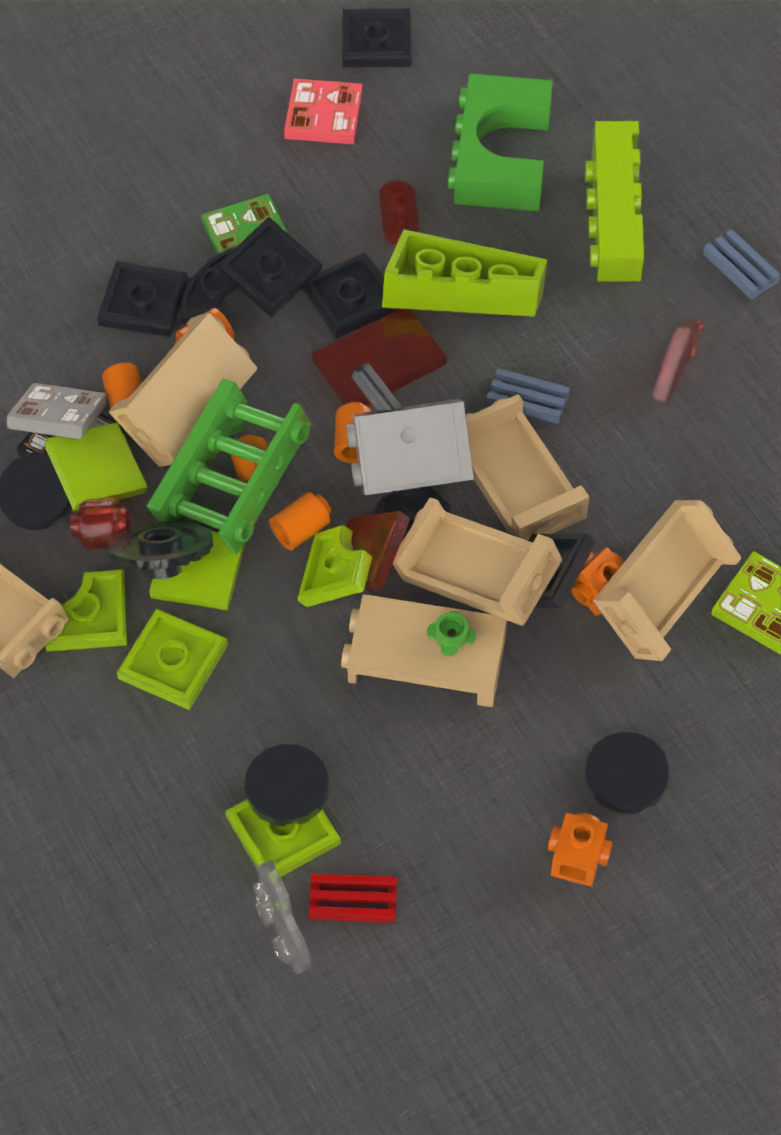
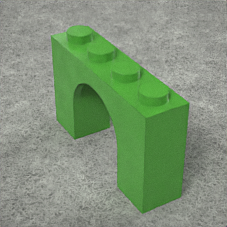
M469 73L468 87H461L459 109H464V114H457L455 134L461 135L460 141H453L452 162H457L456 168L450 167L448 177V189H454V204L528 211L540 210L544 160L499 156L488 151L479 141L488 133L501 128L548 131L553 80Z

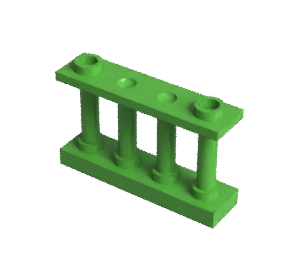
M223 378L146 507L158 522H177L179 518L185 516L219 529L218 535L231 553L237 555L243 543L250 539L255 522L299 446L307 440L312 424L301 405L296 403L292 405L285 418L246 405L248 401L236 382ZM242 419L277 433L267 450H263L228 437L236 421ZM223 451L258 465L248 483L209 469L216 455ZM204 483L239 498L227 516L190 502L197 487Z

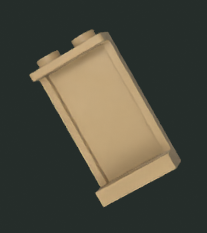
M209 312L192 317L187 322L189 326L188 331L128 399L117 401L108 411L158 467L173 463L223 378L236 382L241 389L258 369L250 360L246 349L236 344L225 331L224 324Z
M515 395L508 399H499L490 407L479 412L465 414L474 481L510 535L528 541L532 534H553L587 518L589 495L582 485L576 488L572 487L523 413V400L520 395Z
M429 498L424 508L416 514L414 523L404 540L396 546L391 562L402 580L524 626L561 564L562 558L551 538L538 534L534 542H530L448 513L443 510L438 500Z
M675 500L593 599V602L635 659L663 661L671 651V648L664 640L665 635L719 567L724 564L736 565L741 560V556L733 546L732 539L724 533L713 517V512L708 505L701 500Z
M0 564V668L15 678L22 669H26L33 663L37 653L50 640L56 638L62 632L69 618L60 602L54 598L48 600Z
M363 594L360 609H352L349 632L354 633L352 644L345 643L341 667L347 668L348 683L356 684L358 675H366L477 693V705L493 707L506 640L507 620L492 614ZM456 611L465 617L468 622V628H473L476 631V640L473 644H465L460 647L456 655L445 656L441 653V646L436 640L430 639L427 636V628L431 623H436L441 615ZM450 631L448 632V635L454 636L455 632Z

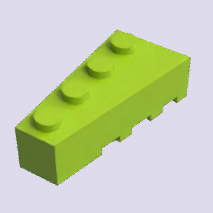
M595 121L591 161H585L584 180L585 182H591V188L586 189V210H593V216H588V238H594L595 245H590L589 264L590 267H596L597 282L641 281L644 263L643 216L640 214L642 197L641 183H639L640 149H636L639 136V121Z
M404 229L385 270L382 307L535 317L543 296L548 259Z

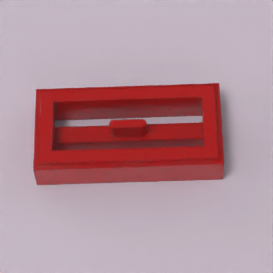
M311 873L309 920L396 923L397 877ZM320 888H321V889H348V890L388 891V893H386V892H360V891H333V890H320ZM319 901L388 905L387 909L319 906Z

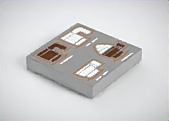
M33 383L7 415V428L82 439L105 408L106 393Z

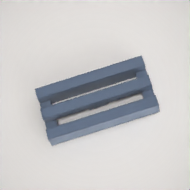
M732 229L726 232L724 238L721 236L716 238L713 245L708 243L704 246L703 255L751 300L779 283L781 274ZM720 252H724L735 263V266ZM744 274H747L758 285L755 286Z
M497 368L495 380L492 381L491 390L486 397V405L491 406L499 399L511 398L500 395L499 392L512 396L520 395L523 400V413L525 416L559 425L569 397L570 387ZM535 402H538V403H541V404H545V405H549V406H552V407H556V409L548 408V407L541 406V405H537V404H534V403H535Z

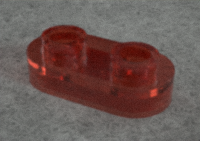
M400 180L384 184L379 192L383 235L388 242L397 245L404 229L419 232L415 191L409 183Z

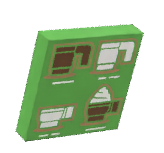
M269 194L201 215L202 224L216 254L236 248L268 217L287 232Z

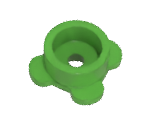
M451 611L441 615L436 623H431L428 626L427 636L430 639L436 640L441 646V653L443 655L454 656L460 647L475 642L476 631L473 628H468V622L461 613ZM453 631L455 635L449 636L448 632Z

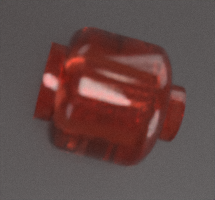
M115 498L84 500L79 505L78 513L71 514L70 527L72 537H79L83 548L87 550L108 549V542L115 535L130 529L128 508L122 507Z

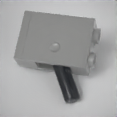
M366 362L352 372L351 379L376 410L351 414L353 424H346L349 448L356 447L358 462L351 463L354 487L361 486L364 495L474 480L464 401L454 399L403 407L370 363Z

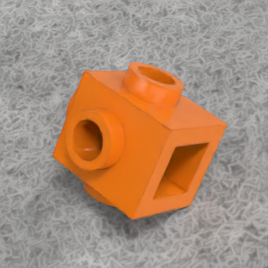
M608 547L594 554L591 551L571 589L576 600L588 606L595 616L602 614V612L593 602V599L624 563V560L617 553L611 552Z
M566 812L562 827L554 825L549 840L548 851L554 852L550 876L592 887L598 865L607 866L613 841L605 839L608 824L600 822L598 818L590 814L578 813L574 815Z

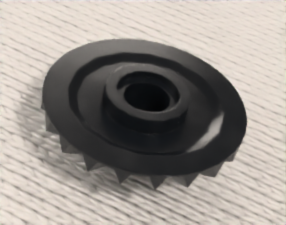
M189 522L150 523L118 533L108 542L110 560L115 561L119 566H126L131 570L140 568L146 572L147 577L152 579H167L179 575L182 571L181 565L187 566L190 561H199L202 559V556L209 554L210 549L213 547V535L208 528Z

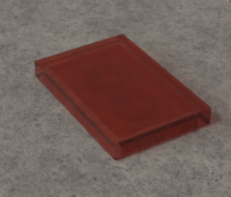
M400 309L313 352L312 361L344 405L349 402H360L366 406L370 402L351 379L352 372L366 362L370 363L391 392L447 365V356L411 309Z

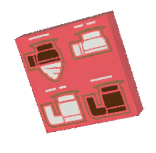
M294 79L284 129L285 139L354 144L363 93L362 84Z

